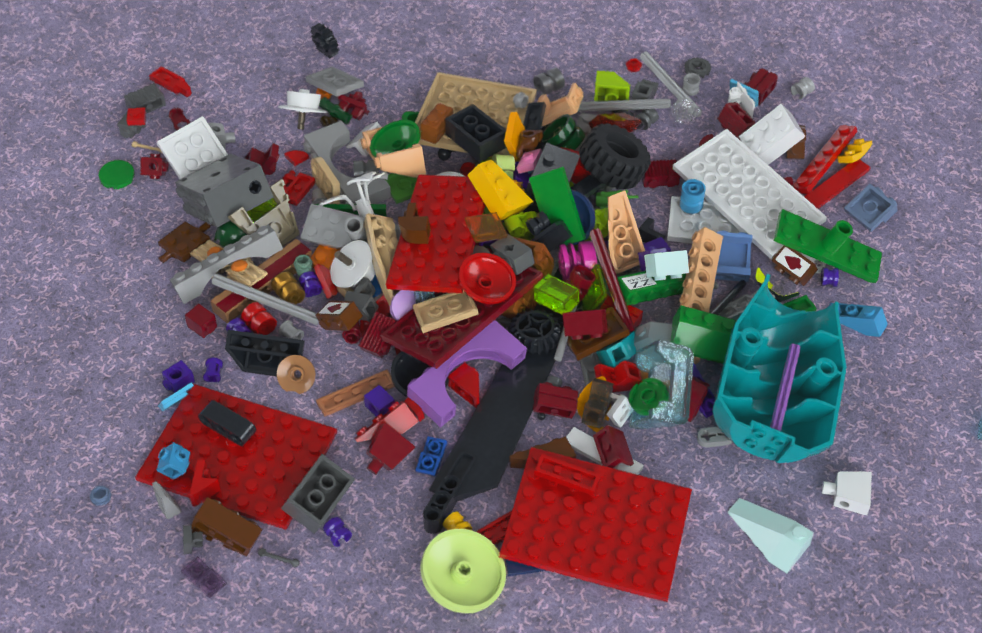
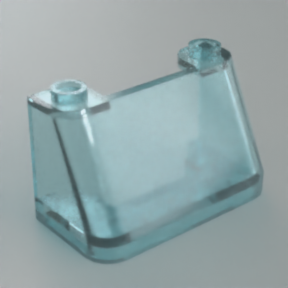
M657 340L637 350L635 361L639 370L649 373L648 378H656L664 383L669 392L668 401H660L655 409L649 410V415L643 416L633 411L630 416V428L651 429L680 426L689 419L694 354L689 347Z

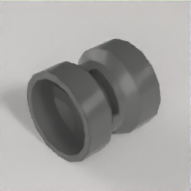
M644 109L635 119L642 122L646 126L643 129L647 130L651 124H654L659 119V115L655 109Z

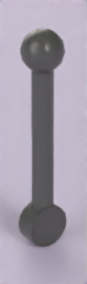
M264 548L258 551L261 557L267 556L291 564L293 567H298L300 564L298 559L291 560L268 553Z

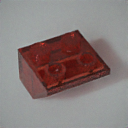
M626 113L598 114L589 122V126L592 130L593 127L599 124L608 123L625 128L631 133L637 129L636 127L642 121Z

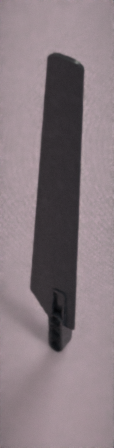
M559 268L547 288L559 285L563 287L564 282ZM583 300L578 301L577 308L581 307ZM538 302L534 311H537L539 308L540 311L547 310V313L550 314L548 307ZM559 321L560 326L563 327L564 322ZM555 345L553 350L549 349L547 354L542 351L540 355L538 353L531 355L527 351L525 359L512 370L504 364L501 365L429 488V491L434 494L423 511V524L426 532L430 534L440 532L443 528L444 520L451 514L457 501L498 487L510 461V455H513L533 411L535 390L539 383L546 382L556 361L554 357L558 345Z

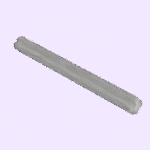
M647 51L641 53L640 59L695 118L701 116L702 110Z
M643 99L581 102L577 112L670 108L671 100Z
M215 274L212 278V284L312 324L318 325L319 323L315 316L317 313L219 274Z

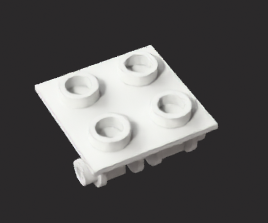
M737 82V87H732L729 91L728 103L737 102L753 118L755 102L749 97L746 89L742 87L740 82Z

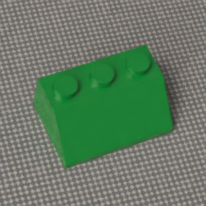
M681 305L672 321L670 350L724 364L731 332L737 320Z

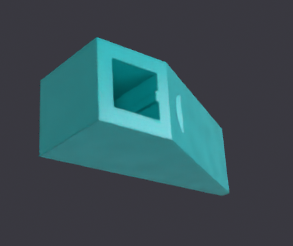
M636 328L630 332V335L596 351L602 365L614 368L637 353L634 345Z

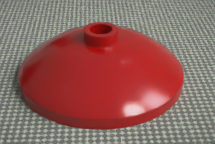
M490 253L470 255L462 262L459 268L458 279L462 289L469 297L485 304L501 303L507 300L515 289L516 276L512 267L497 255Z

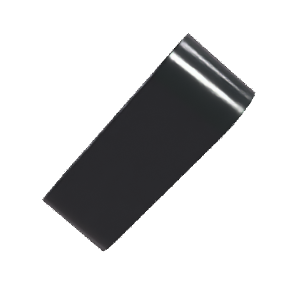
M214 400L198 414L199 420L205 426L239 446H243L257 431L254 424Z

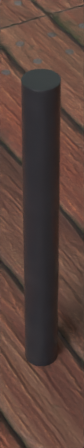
M740 280L710 313L719 315L746 286V281Z

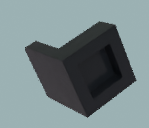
M649 217L639 228L642 242L647 243L660 237L665 239V235L653 230L655 220Z

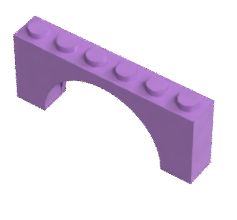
M494 320L437 369L428 367L418 379H413L408 384L407 397L417 403L422 408V411L441 428L455 416L456 405L450 399L445 387V381L455 367L473 359H490L500 362L512 370L525 359L527 348Z

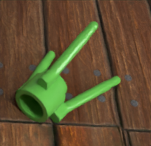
M628 190L597 192L596 207H600V209L608 208L609 196L621 191L628 193ZM627 195L628 199L639 198L638 195Z

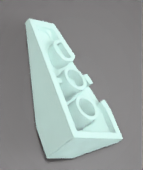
M741 498L727 512L742 531L750 537L753 544L760 549L764 557L785 573L789 572L809 547L813 537V532L798 522Z

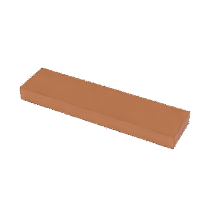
M384 370L316 400V403L324 417L363 401L364 395L378 385L385 391L395 386L392 383L389 371Z

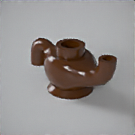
M524 130L520 132L521 137L516 150V157L521 158L523 150L526 152L535 150L543 138V131Z

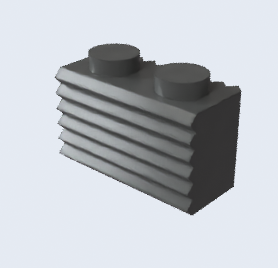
M155 83L124 95L127 108H146V114L166 106L164 95Z

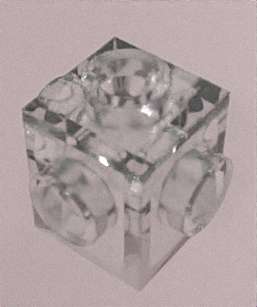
M683 98V101L677 100L676 103H673L670 116L675 118V122L682 125L685 122L693 125L700 109L692 106L693 102Z

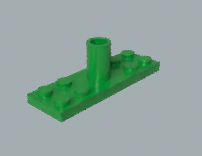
M784 209L780 211L773 241L867 282L876 283L878 281L882 252L850 239L853 228L847 221L839 220L830 230Z

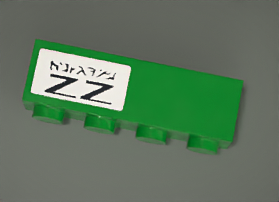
M646 271L619 276L617 279L626 305H635L641 302L682 294L684 288L682 285L686 278V273L682 274V278L671 279V276L667 275L666 280L655 281L654 277L647 278Z

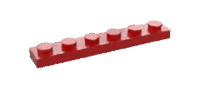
M840 125L795 181L793 188L801 194H809L858 132L856 126Z

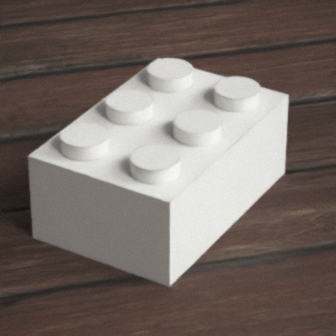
M782 104L739 136L742 143L767 165L806 137L791 112Z

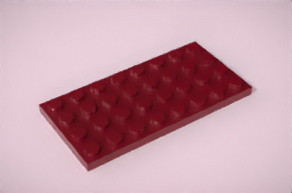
M529 267L520 274H515L516 286L512 295L507 300L498 304H485L474 300L479 315L422 333L415 312L412 309L381 334L382 340L437 369L544 279L543 273ZM433 292L423 301L438 297L446 293Z

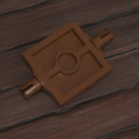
M186 221L158 241L159 246L166 251L159 257V260L163 264L171 257L179 259L183 263L192 257L190 253L194 249L210 240V237L204 233L211 228L210 225L205 222L200 227H194Z

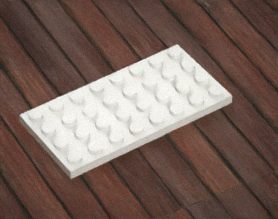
M728 129L673 164V170L685 181L697 179L703 182L706 187L704 198L737 229L753 235L752 242L771 260L784 246L773 241L778 216L782 209L818 225L826 222L827 217Z

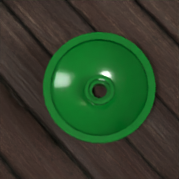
M410 120L391 122L374 135L370 143V151L376 157L377 153L384 155L412 148V145L418 144L421 131L418 125Z

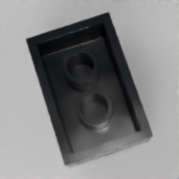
M474 104L445 118L446 136L479 162L507 148L504 143L506 129Z

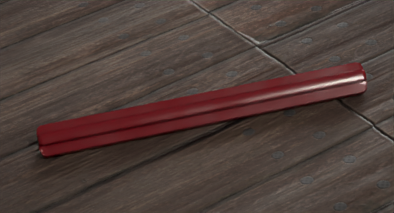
M599 228L593 229L590 232V236L617 314L630 333L635 328L601 230Z

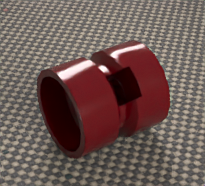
M575 265L562 287L563 293L574 301H582L596 279L594 272L585 266Z

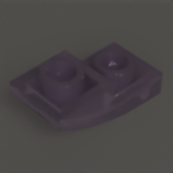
M198 556L181 570V573L210 599L227 585V582L213 568L210 569Z

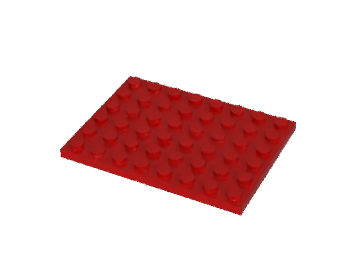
M193 384L194 386L187 391L188 395L178 405L137 473L136 481L151 486L153 485L152 483L157 481L166 491L190 498L189 493L197 459L206 460L207 468L211 470L210 478L218 479L221 488L210 499L220 501L224 507L229 510H235L242 516L287 530L293 517L281 508L321 454L326 455L337 434V429ZM212 400L254 424L257 431L243 446L235 444L205 426L199 420L198 414ZM172 443L179 444L190 451V463L186 473L174 480L157 471L160 451Z
M531 447L499 558L667 602L692 489ZM541 454L600 474V480L594 495L592 496L534 475V470Z

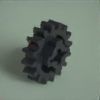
M321 23L311 27V37L316 45V49L324 53L325 56H328L329 59L337 55L339 51L337 46L339 45L333 32L328 27L325 28V25H321Z

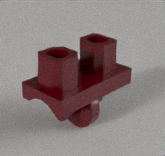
M360 91L355 92V94L350 93L349 97L344 95L337 97L339 100L338 105L341 106V109L345 112H348L349 109L353 110L351 115L354 119L360 121L364 114L368 115L370 113L365 104L366 99L362 98L363 94Z

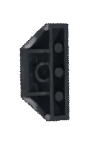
M228 330L225 350L243 372L277 377V369L283 359L291 355L303 356L305 341Z

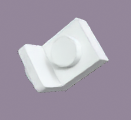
M611 393L609 397L614 404L608 411L607 416L614 425L621 428L633 409L625 395Z

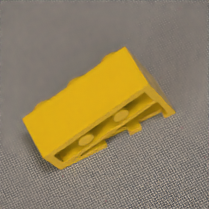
M492 159L478 164L468 174L469 179L496 222L522 212L533 202Z

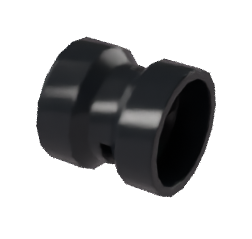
M543 211L537 213L536 217L525 221L528 230L534 237L551 225Z

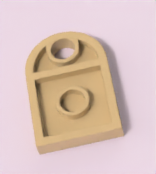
M322 157L313 158L311 160V171L318 188L322 190L327 199L340 195V183ZM340 200L330 202L329 204H340Z

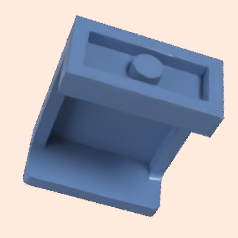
M716 232L722 235L723 239L715 279L729 281L745 280L749 282L753 235L745 232Z

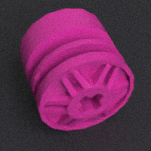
M592 241L579 242L578 251H575L573 243L568 244V251L565 244L559 245L558 266L564 283L569 278L575 265L589 268L594 272L597 279V257Z

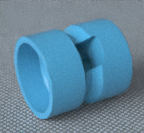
M689 179L683 183L680 208L684 212L695 214L702 210L706 190L703 182L697 179Z

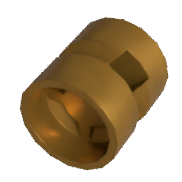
M283 272L272 281V289L280 299L295 305L304 300L305 291L292 273Z

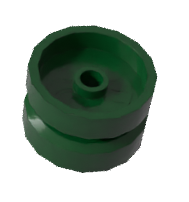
M565 114L554 120L543 131L542 142L544 145L549 143L557 147L576 150L583 142L585 132L578 125L575 126V121L570 115Z

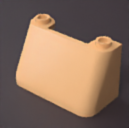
M381 128L362 132V148L367 150L374 160L376 168L383 172L418 178V175H426L423 151L420 144L384 155L377 153L376 157H374L370 151V143L374 135Z

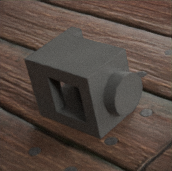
M127 112L118 122L120 135L124 138H133L136 134L140 133L141 127H146V123L145 125L128 126L126 121Z

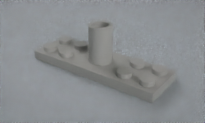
M311 204L300 238L303 241L339 250L355 240H363L368 243L364 226L365 217ZM395 224L396 236L399 241L401 231L399 225Z

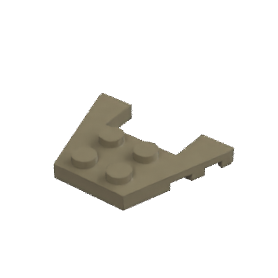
M283 179L270 186L277 205L254 222L243 207L227 216L247 235L256 232L259 227L269 224L275 231L282 247L300 234L293 211L291 212L288 201L290 200L288 194L285 193Z

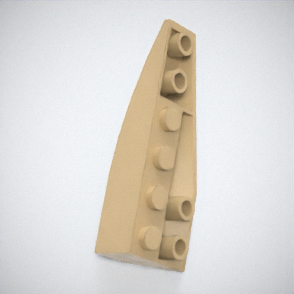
M368 213L365 216L364 226L372 254V263L382 292L390 306L392 297L401 291L386 288V281L398 244L393 218Z

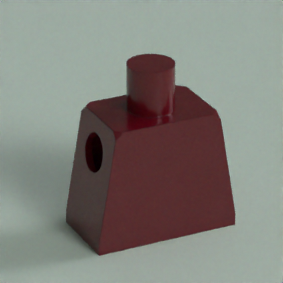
M383 423L377 429L366 451V454L372 458V461L366 468L374 475H377L382 467L388 471L392 470L416 446L388 424Z

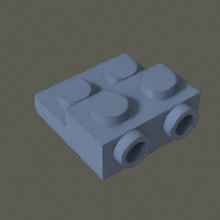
M871 184L866 186L844 207L846 213L870 232L882 222L886 223L898 211L897 202L892 197L888 198L879 187H874Z

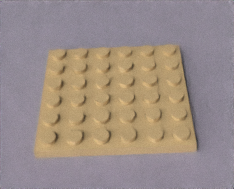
M437 72L415 123L420 129L422 121L438 103L452 107L453 114L474 104L503 128L507 129L510 112H517L523 124L527 106L523 109L515 107L513 103L514 96L519 92H523L529 97L528 103H534L537 89ZM446 133L437 144L424 141L421 137L418 142L420 145L467 153L446 136ZM507 148L496 153L501 155H510Z

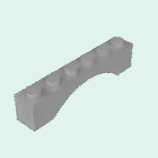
M269 224L261 226L256 232L245 235L238 242L225 246L220 252L213 253L207 259L194 263L189 269L176 273L169 280L183 304H186L200 296L209 280L226 265L248 257L268 258L281 251L283 247Z

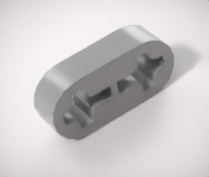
M718 426L703 428L697 435V442L702 447L724 446L733 443L723 435ZM703 435H707L710 439L706 440L703 438Z

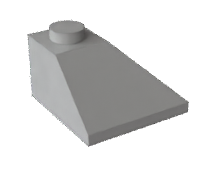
M650 321L636 328L634 345L644 369L650 370L677 359V352L670 350L672 324Z

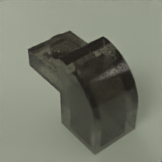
M594 378L589 399L584 406L581 423L597 428L602 427L611 405L614 383Z

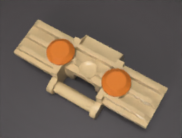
M208 240L197 249H194L190 255L201 262L207 259L209 255L218 253L224 248ZM251 257L234 261L218 271L221 274L226 271L227 278L250 287L268 275L266 271L254 265Z

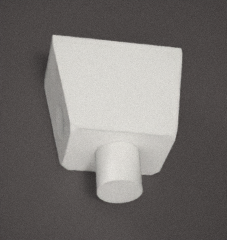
M840 471L837 473L835 483L823 481L822 494L834 495L835 507L867 515L871 505L872 472Z

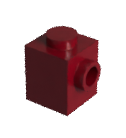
M199 303L185 314L187 327L202 338H205L217 328L215 315Z

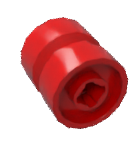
M259 302L249 304L241 314V319L256 334L268 335L277 326L276 319L269 312H266L265 307Z

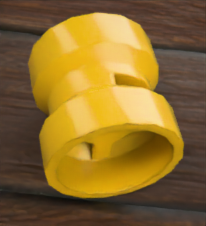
M453 512L443 522V526L447 531L452 529L472 530V526L463 520V516L459 512Z

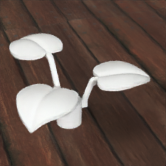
M376 171L369 172L347 182V185L354 182L357 183L361 196L360 200L355 201L357 205H354L343 194L331 197L320 203L319 206L333 201L346 200L352 206L353 211L357 210L360 216L365 217L368 213L374 214L370 205L367 186L376 179L387 180L388 173L381 172L376 174ZM362 184H364L365 197L361 187Z

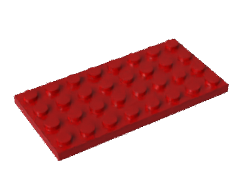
M418 175L410 203H416L419 216H428L431 227L428 244L410 243L400 234L386 281V288L390 290L463 293L458 279V272L462 262L473 254L485 203L469 177Z

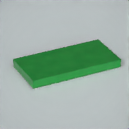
M564 167L530 177V184L539 212L543 211L547 215L551 225L555 222L564 221L573 235L563 244L568 245L569 243L585 240V233Z

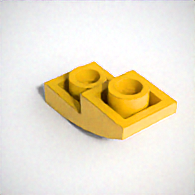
M864 138L853 140L854 143L847 145L848 150L844 151L843 155L838 156V163H853L859 160L871 147L872 140L864 141Z

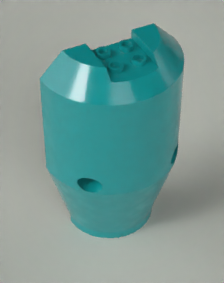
M766 274L763 284L733 326L714 402L713 415L720 430L744 451L764 459L774 460L777 463H789L817 455L833 445L847 366L838 312L839 302L835 301L828 308L819 311L809 312L791 309L779 303L771 295L768 288L770 274ZM794 343L795 345H800V353L781 431L771 428L770 424L789 346Z

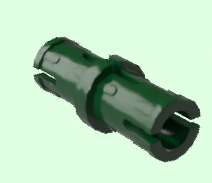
M326 97L320 100L319 107L330 113L331 117H336L346 125L351 121L352 115L341 109L340 105L332 103Z

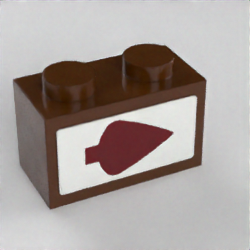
M785 245L771 260L775 265L774 269L782 275L784 273L789 275L788 279L795 285H798V283L802 286L806 285L818 270L813 262Z
M328 301L315 316L319 320L320 326L325 330L349 331L363 315L354 301Z

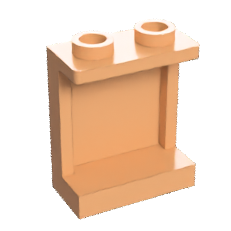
M576 83L571 85L567 96L550 102L546 94L539 97L537 102H545L546 104L542 126L552 123L562 115L568 114L571 116L577 113L583 98V91Z

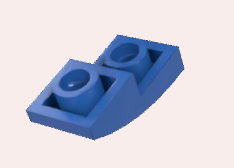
M428 436L415 471L436 477L448 441Z

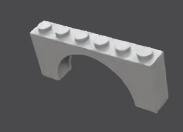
M339 121L304 135L305 143H303L305 152L311 154V159L322 157L340 183V195H346L353 204H356L355 201L361 199L357 183L354 182L347 185V182L354 178L339 172L332 164L335 153L341 147L350 143V133L344 123ZM385 179L373 180L367 186L371 204H377L391 198L390 186ZM362 184L361 187L365 197L364 184ZM342 200L343 204H349L346 200Z

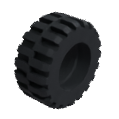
M608 123L593 127L579 151L581 163L586 171L591 173L592 177L597 178L602 184L605 183L607 186L615 187L619 190L635 187L651 163L650 153L640 139H637L627 129Z

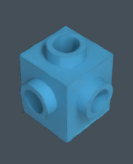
M175 443L164 447L158 455L157 471L173 480L186 473L190 463V451Z

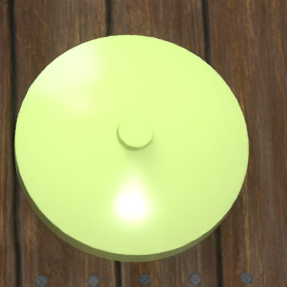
M452 529L437 535L425 549L420 566L424 586L431 597L443 607L459 613H475L488 608L499 597L504 588L506 568L503 558H499L500 552L496 546L483 535L467 529Z

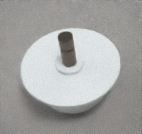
M299 89V92L287 91V105H281L278 108L299 112L297 129L304 130L306 113H327V111L319 108L320 94L309 93L310 90Z
M355 240L346 244L340 251L335 252V258L330 268L331 281L334 285L340 288L352 287L355 289L363 277L369 278L370 281L373 279L375 270L372 263V254L367 242Z

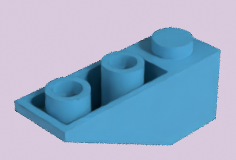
M839 303L840 324L866 336L880 337L888 325L882 307Z

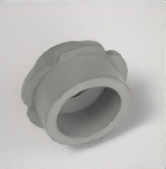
M519 92L513 98L516 108H525L529 101V97L523 92Z

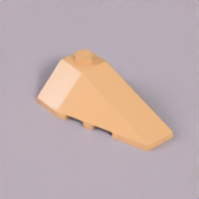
M621 191L608 197L609 256L616 274L640 265L638 252L645 251L626 191Z

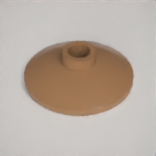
M291 355L283 359L279 364L277 380L286 392L294 391L302 394L308 391L314 384L316 377L315 368L306 357ZM297 370L301 372L300 377H297L295 374Z

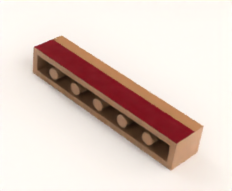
M298 239L288 243L281 251L273 254L269 259L257 266L266 271L268 275L251 287L269 294L273 291L271 284L274 278L283 272H290L295 275L297 273L294 267L296 257L307 255L311 258V250ZM224 290L211 300L212 311L228 324L231 320L242 314L249 304L257 301L229 290Z

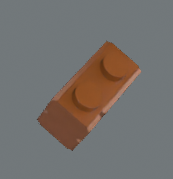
M438 103L420 124L421 139L437 144L446 133L445 118L453 115V108Z

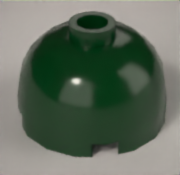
M230 220L217 227L214 240L218 239L220 241L219 244L225 247L238 242L247 234Z

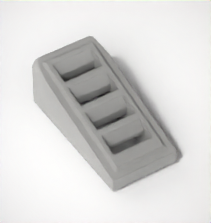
M157 481L152 483L158 506L166 519L180 514L182 511L175 499Z

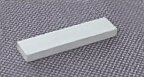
M574 427L567 435L573 450L602 465L594 438ZM633 459L634 464L632 466L620 463L614 469L639 475L644 465Z

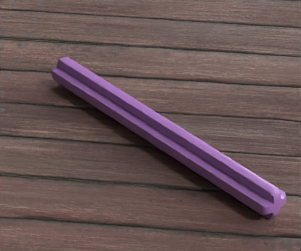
M794 343L789 346L770 424L771 428L781 431L800 353V345H795Z

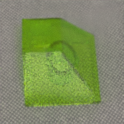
M596 264L591 270L594 272L596 279L581 301L584 311L597 310L610 295L606 279L599 264Z

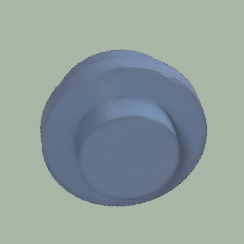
M96 486L91 491L90 500L96 506H103L111 500V492L105 486Z

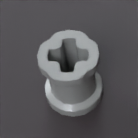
M290 320L282 323L278 331L281 336L301 340L304 337V331L293 326V322Z

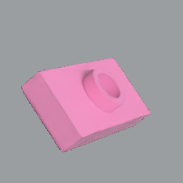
M541 149L523 154L516 167L518 174L535 169L542 154Z

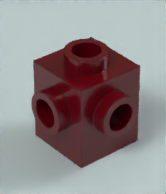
M150 154V157H141L140 175H150V179H160V176L166 175V172H168L169 163L166 161V157H161V154Z

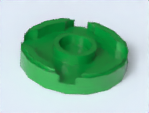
M114 160L103 165L99 170L98 176L104 187L120 189L131 184L135 177V171L129 162Z
M646 378L640 384L637 383L633 386L628 400L632 409L637 414L643 416L653 415L665 407L669 392L661 380Z

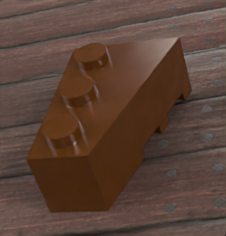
M208 497L192 522V533L196 531L203 532L207 536L206 540L212 542L213 539H216L224 544L223 547L244 556H248L263 530L256 522L246 520L237 511L229 510L220 501Z

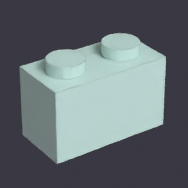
M687 250L644 255L647 278L654 277L655 281L666 280L667 275L674 279L682 278V274L689 273Z

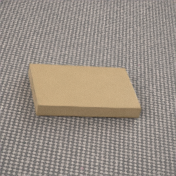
M464 290L463 293H446L412 305L422 333L479 315L474 300Z

